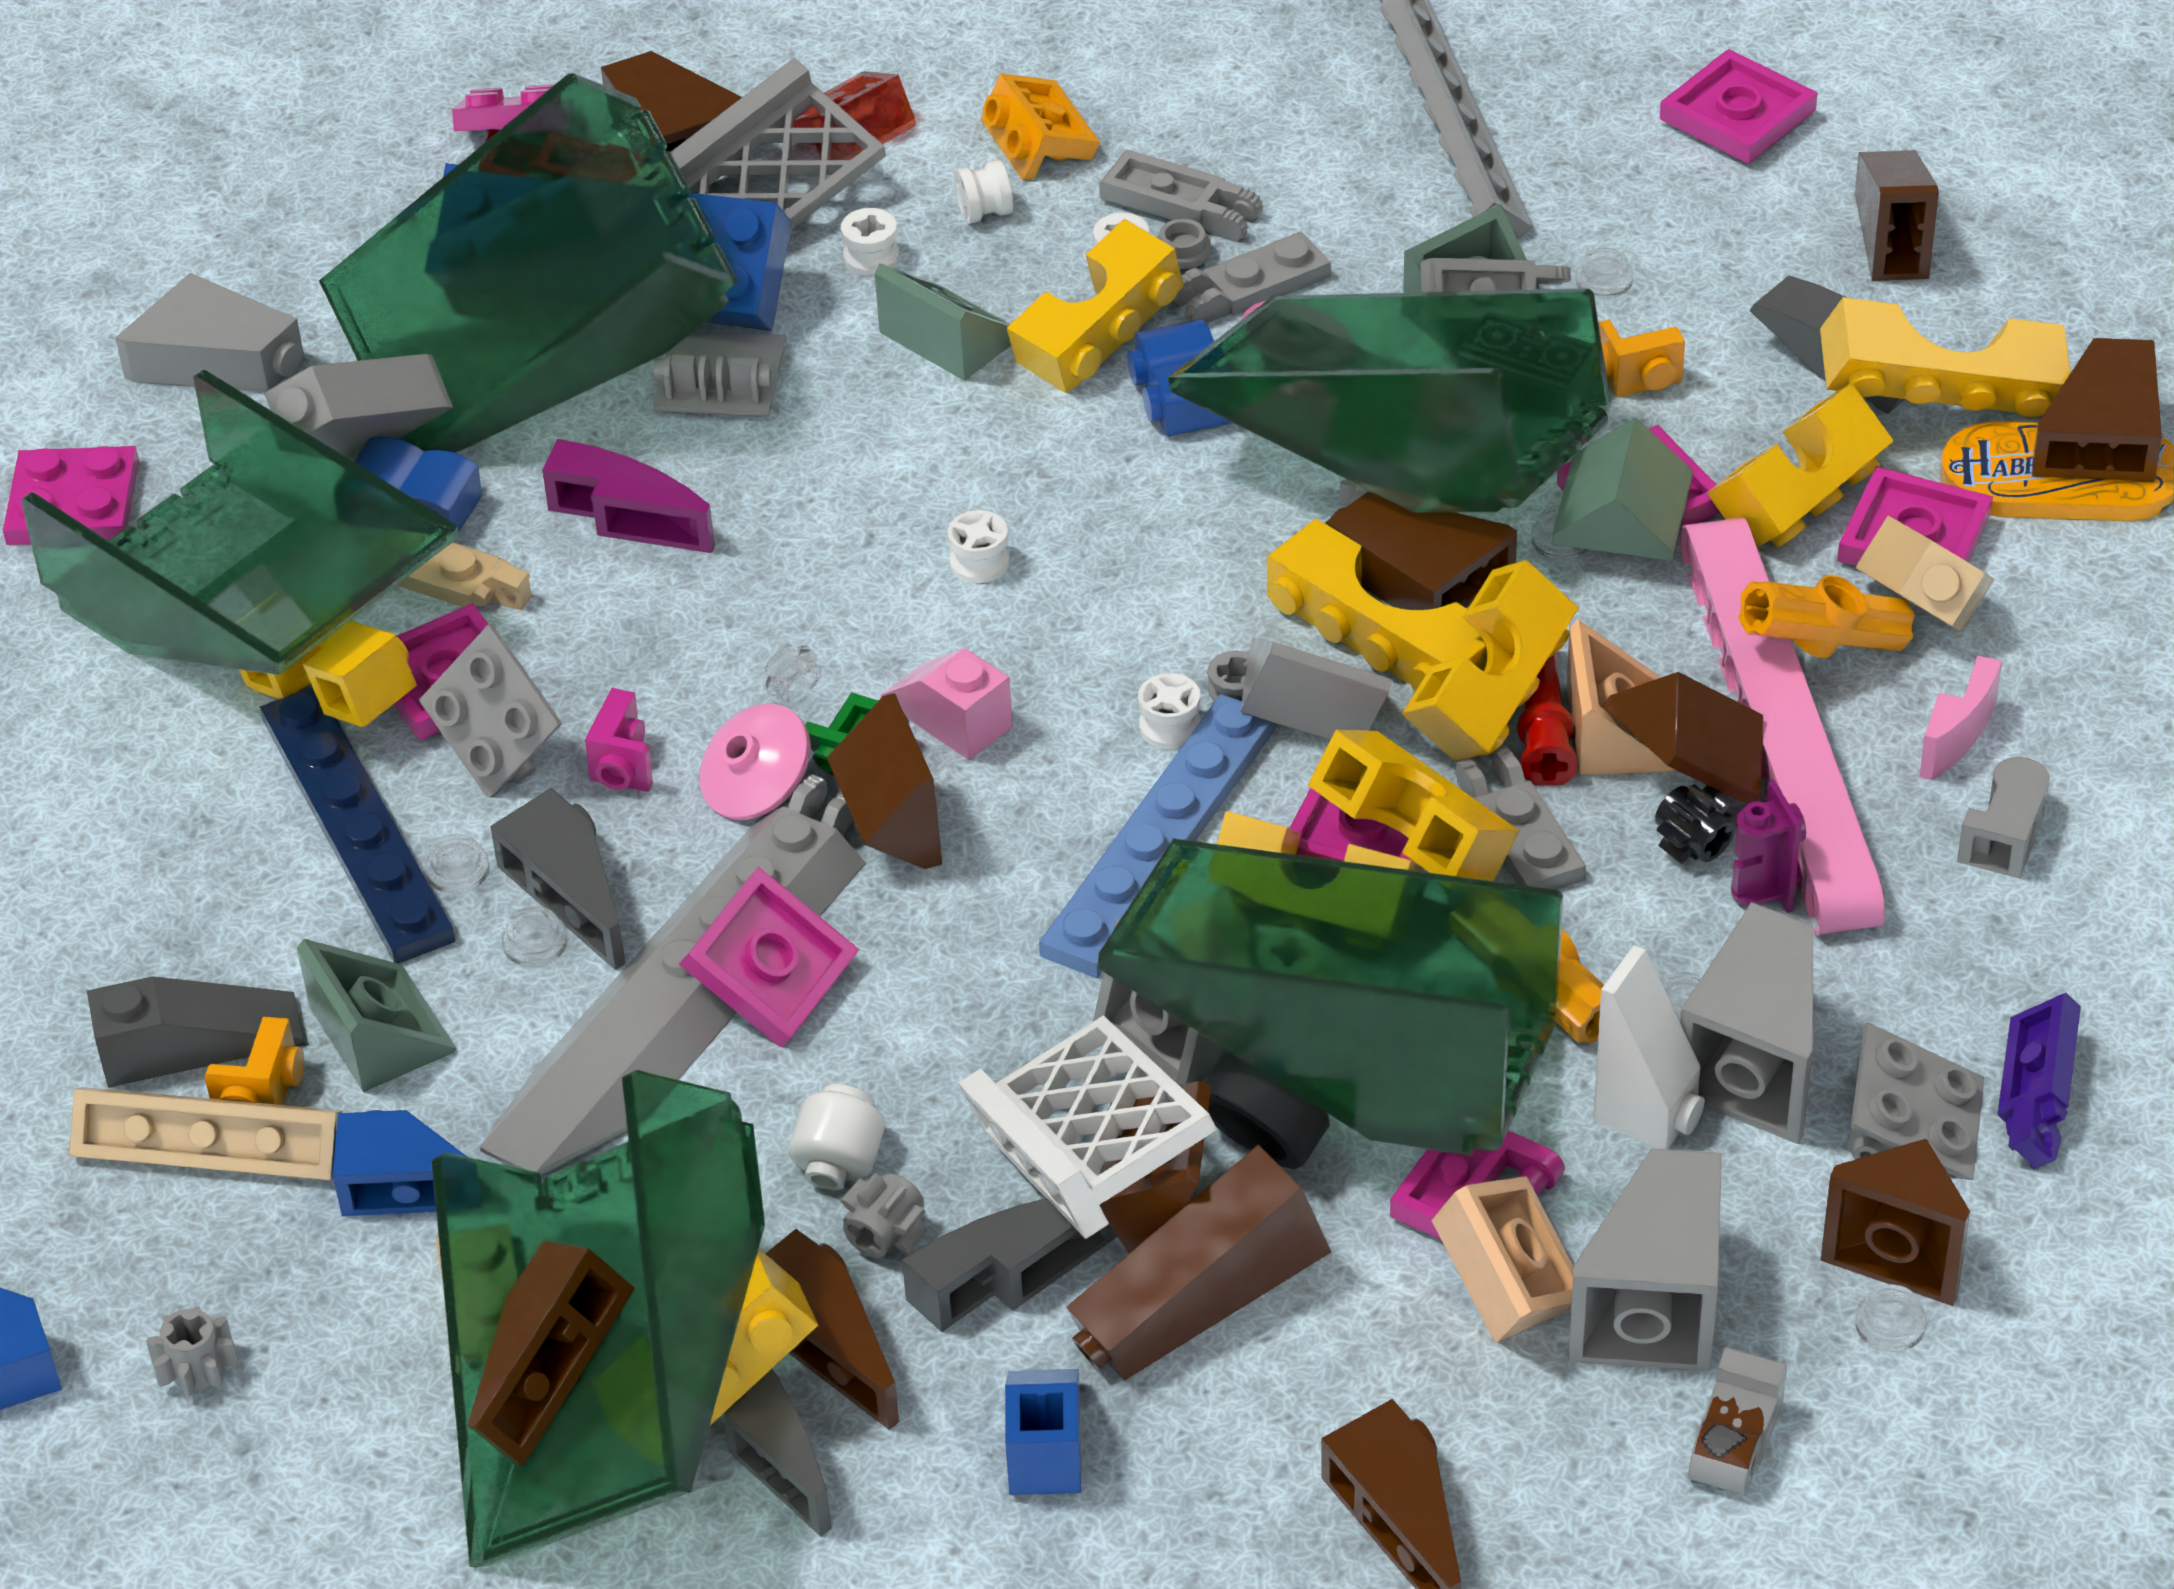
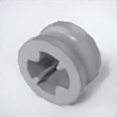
M1238 650L1226 651L1210 661L1207 669L1209 680L1208 692L1214 702L1220 694L1242 701L1248 652ZM1231 676L1242 677L1240 683H1230L1229 681Z

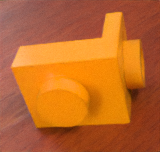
M1610 319L1597 323L1596 342L1598 343L1596 378L1598 380L1606 378L1616 397L1645 390L1658 391L1665 389L1671 384L1682 382L1685 339L1677 326L1621 339Z
M262 1018L246 1067L210 1064L204 1077L209 1098L283 1105L289 1086H299L304 1071V1052L302 1047H297L294 1044L289 1019Z

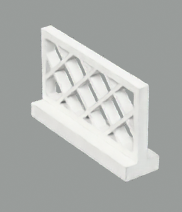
M1104 1015L997 1083L981 1068L958 1082L981 1127L990 1140L1085 1239L1109 1224L1099 1206L1100 1204L1217 1130L1209 1113ZM1104 1044L1099 1055L1084 1057ZM1128 1072L1124 1080L1107 1082L1111 1074ZM1086 1078L1082 1086L1066 1088L1070 1080ZM1045 1084L1042 1091L1027 1093L1036 1086ZM1154 1097L1151 1105L1133 1107L1136 1099ZM1112 1103L1108 1111L1091 1113L1095 1105ZM1070 1109L1065 1117L1050 1118L1053 1111ZM1181 1122L1169 1131L1159 1133L1162 1125ZM1138 1128L1135 1136L1117 1138L1120 1130ZM1096 1134L1092 1142L1075 1144L1078 1136ZM1122 1160L1098 1175L1104 1162Z

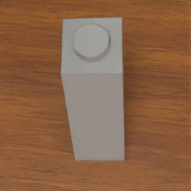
M189 273L115 337L124 378L139 383L266 392L275 387L285 377L293 376L305 360L297 318L192 273Z
M429 354L313 365L264 393L285 447L356 460L370 438L389 437L399 439L453 408L433 355Z

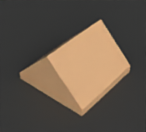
M1577 620L1569 626L1566 687L1570 714L1574 722L1573 736L1579 776L1674 771L1675 769L1667 766L1603 707L1610 695L1661 677L1589 626Z
M1527 1176L1466 1185L1454 1192L1431 1220L1489 1333L1497 1343L1571 1309L1574 1266Z

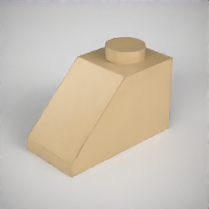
M1889 515L1855 567L1960 632L1965 628L1995 580L1987 573Z

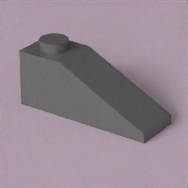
M550 788L491 825L490 829L497 867L614 970L626 964L620 923L596 842V827L589 813L579 804L571 805L554 789Z
M155 976L86 990L94 1038L108 1088L201 1068L210 1064L247 1058L250 1056L263 1017L289 1019L295 1046L305 1045L295 994L291 991Z

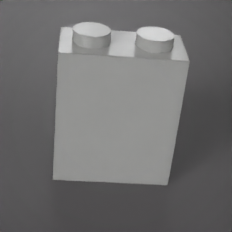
M1751 902L1681 1008L1680 1024L1700 1064L1698 1096L1704 1098V1107L1799 1144L1804 1136L1813 1055V925L1797 920L1788 914L1779 913Z
M1650 1149L1574 1264L1568 1362L1710 1371L1718 1293L1722 1153L1698 1152L1690 1149Z

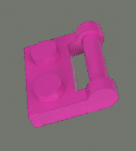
M1457 1108L1391 1197L1390 1217L1441 1240L1431 1220L1457 1190L1466 1185L1496 1181L1505 1167L1509 1166L1521 1172L1519 1177L1527 1176L1537 1197H1539L1544 1188L1551 1189L1556 1185L1565 1171V1165L1561 1157L1548 1147Z

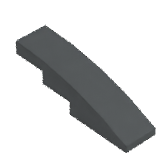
M700 1283L678 1298L683 1338L687 1342L699 1329L706 1312V1303L700 1291L704 1287ZM771 1369L723 1413L729 1453L821 1537L832 1529L827 1488L807 1430L779 1377Z

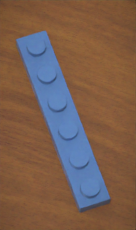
M1220 694L1039 941L1040 957L1098 978L1106 965L1115 921L1126 917L1135 925L1273 734L1276 729V723L1240 712L1242 701Z

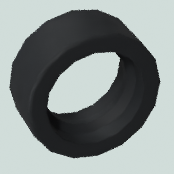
M1229 1050L1221 1054L1203 1081L1212 1085L1208 1113L1215 1126L1233 1141L1249 1150H1253L1259 1145L1281 1167L1290 1169L1302 1167L1330 1126L1329 1115L1307 1090L1283 1072L1246 1053Z

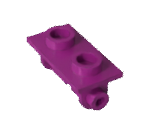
M1775 780L1768 782L1767 802H1750L1737 816L1735 853L1739 859L1735 860L1733 865L1731 895L1735 901L1744 906H1749L1751 902L1761 905L1780 900L1786 912L1789 913L1793 912L1795 888L1802 881L1798 858L1800 842L1806 839V825L1800 808L1795 803H1788Z

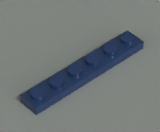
M313 687L259 706L262 720L393 962L401 963L456 942L451 923L336 718L324 715Z

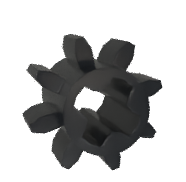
M1695 784L1691 785L1690 789L1687 786L1675 788L1663 799L1655 814V823L1658 825L1656 831L1664 836L1658 846L1680 864L1686 861L1689 856L1694 860L1700 858L1704 862L1716 859L1729 846L1735 834V824L1732 822L1734 817L1727 812L1732 801L1720 791L1708 785L1703 789Z

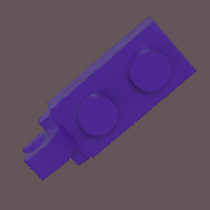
M2067 993L2058 995L2010 1017L1997 1115L2006 1123L2007 1135L2010 1136L2008 1147L2012 1151L2016 1150L2030 1163V1167L2033 1169L2056 1160L2062 1140L2056 1123L2065 1120L2068 1114L2066 1108L2069 1107L2081 1006Z

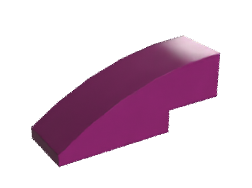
M557 439L542 469L548 511L595 518L598 536L712 553L715 542L710 504L690 488L660 470L628 456L592 445Z

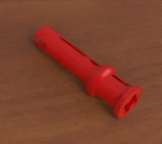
M1556 653L1546 660L1537 677L1540 680L1538 688L1524 703L1525 710L1519 716L1517 722L1519 739L1526 747V750L1522 753L1520 764L1525 779L1531 781L1533 785H1563L1576 775L1578 768L1576 752L1569 745V740L1574 733V722L1572 715L1562 706L1558 655Z

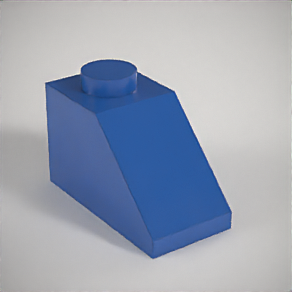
M371 1110L367 1112L338 1113L333 1180L341 1216L478 1210V1194L471 1159L407 1110Z

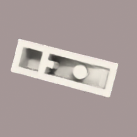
M1633 945L1601 989L1593 1121L1654 1148L1668 1150L1680 1132L1690 1135L1701 1118L1705 1100L1703 1097L1698 1096L1700 1064L1646 949Z

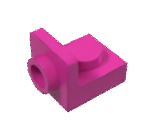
M611 688L585 738L589 778L591 781L600 782L613 790L631 788L649 792L653 784L649 746L643 742L645 723L643 720L638 719L635 692Z

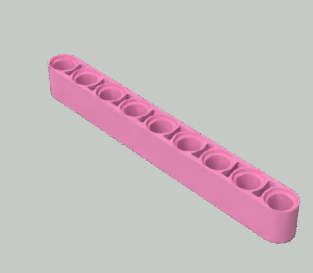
M1744 517L1683 525L1680 533L1682 560L1684 564L1691 565L1692 573L1688 574L1698 606L1705 605L1707 615L1702 617L1713 648L1720 647L1722 658L1717 659L1729 691L1735 690L1738 698L1737 702L1763 714L1761 779H1767V782L1775 780L1788 803L1797 804L1804 817L1806 839L1800 842L1798 861L1801 868L1802 881L1798 888L1808 917H1816L1819 928L1813 929L1814 934L1819 936L1881 927L1884 923L1885 907L1880 879L1791 639L1746 634L1738 620L1741 609L1740 595L1751 581L1769 582L1749 525ZM1768 789L1764 790L1765 795H1766V798H1767Z

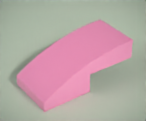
M1977 655L1964 698L1938 693L1924 736L1919 777L1933 780L1948 770L1965 755L1982 734L1997 702L2002 660Z

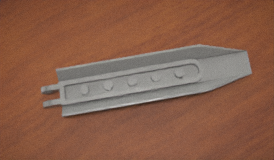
M812 774V776L804 779L803 784L800 783L794 790L788 808L783 806L759 817L538 1064L482 1143L480 1151L536 1178L629 1131L643 1121L737 1013L682 968L679 963L748 877L759 866L818 916H821L866 864L843 837L849 826L853 825L854 820L842 792L837 793V797L829 802L821 822L812 819L816 811H819L828 792L827 781Z

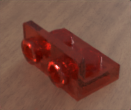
M863 71L824 92L882 144L913 128L916 124L899 74ZM812 106L794 120V128H824L825 116ZM855 142L831 143L830 160H851L862 152L863 149ZM809 143L816 146L821 159L822 143Z

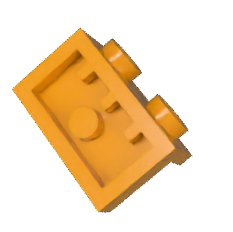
M1000 73L992 93L985 100L981 121L1022 180L1035 179L1045 155L1058 161H1066L1068 158L1092 161L1100 141L1056 80Z

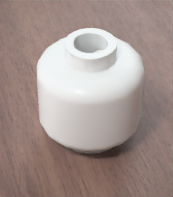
M831 1084L825 1086L822 1092H815L802 1101L789 1144V1155L796 1166L805 1171L804 1178L807 1182L818 1188L838 1191L844 1188L845 1181L857 1182L859 1178L865 1179L871 1175L884 1134L885 1119L880 1111L874 1107L875 1101L869 1094L855 1087Z

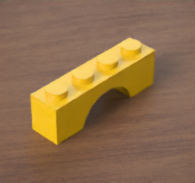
M1843 297L1820 328L1827 390L1838 391L1853 383L1862 397H1891L1906 399L1914 404L1932 402L1962 406L1964 409L1971 411L1990 409L2015 412L2023 417H2038L2044 415L2071 373L2065 328L2061 324L2009 318L1985 349L1975 352H1958L1940 347L1923 337L1907 320L1899 304Z
M1315 518L1267 556V597L1271 599L1278 610L1288 615L1296 614L1317 627L1320 634L1328 641L1345 644L1363 655L1372 668L1381 672L1389 671L1410 684L1414 691L1417 690L1432 665L1466 656L1479 669L1485 670L1487 663L1486 645L1479 632L1462 618L1467 608L1455 602L1429 610H1406L1392 607L1376 600L1362 588V546Z

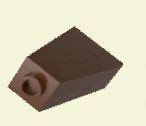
M1257 1145L1066 1306L1079 1329V1332L1072 1337L1076 1347L1098 1371L1108 1363L1125 1381L1330 1254L1332 1251L1302 1187Z

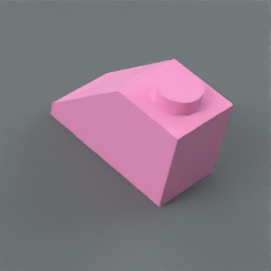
M966 648L923 663L880 695L881 699L882 696L895 693L908 720L967 760L973 758L1013 727L1010 677Z

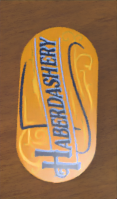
M1997 421L1975 424L1953 435L1946 443L1942 453L1940 468L1942 483L1993 496L1990 516L2137 521L2161 514L2163 507L2169 505L2172 501L2174 505V445L2163 436L2155 481L2032 477V462L2038 426L2036 422Z

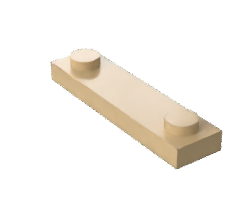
M80 1087L74 1089L69 1156L333 1180L338 1113H343V1110Z

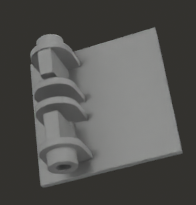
M672 330L665 358H655L653 364L654 381L659 382L653 411L769 416L786 335Z
M488 624L419 699L438 729L488 798L496 795L511 778L517 783L533 774L536 770L531 762L534 758V753L562 725L558 716L493 624Z
M1867 1022L1863 1029L1860 1057L1857 1063V1082L1853 1093L1854 1102L1851 1108L1852 1120L1850 1128L1853 1130L1849 1133L1847 1139V1147L1853 1153L1854 1160L1889 1150L1892 1147L1896 1148L1927 1139L1947 1173L1960 1179L1973 1180L1984 1076Z

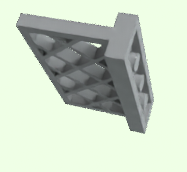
M793 58L628 185L774 202L781 207L792 221L790 229L792 230L886 157L885 146L811 82L809 70L797 59ZM812 106L825 116L824 128H794V120ZM855 142L863 149L862 152L851 160H830L831 143ZM764 143H783L782 160L751 161L752 152ZM792 143H822L821 160H791ZM741 175L739 193H709V186L721 176ZM750 175H780L779 192L748 193ZM789 175H820L819 185L809 193H788Z

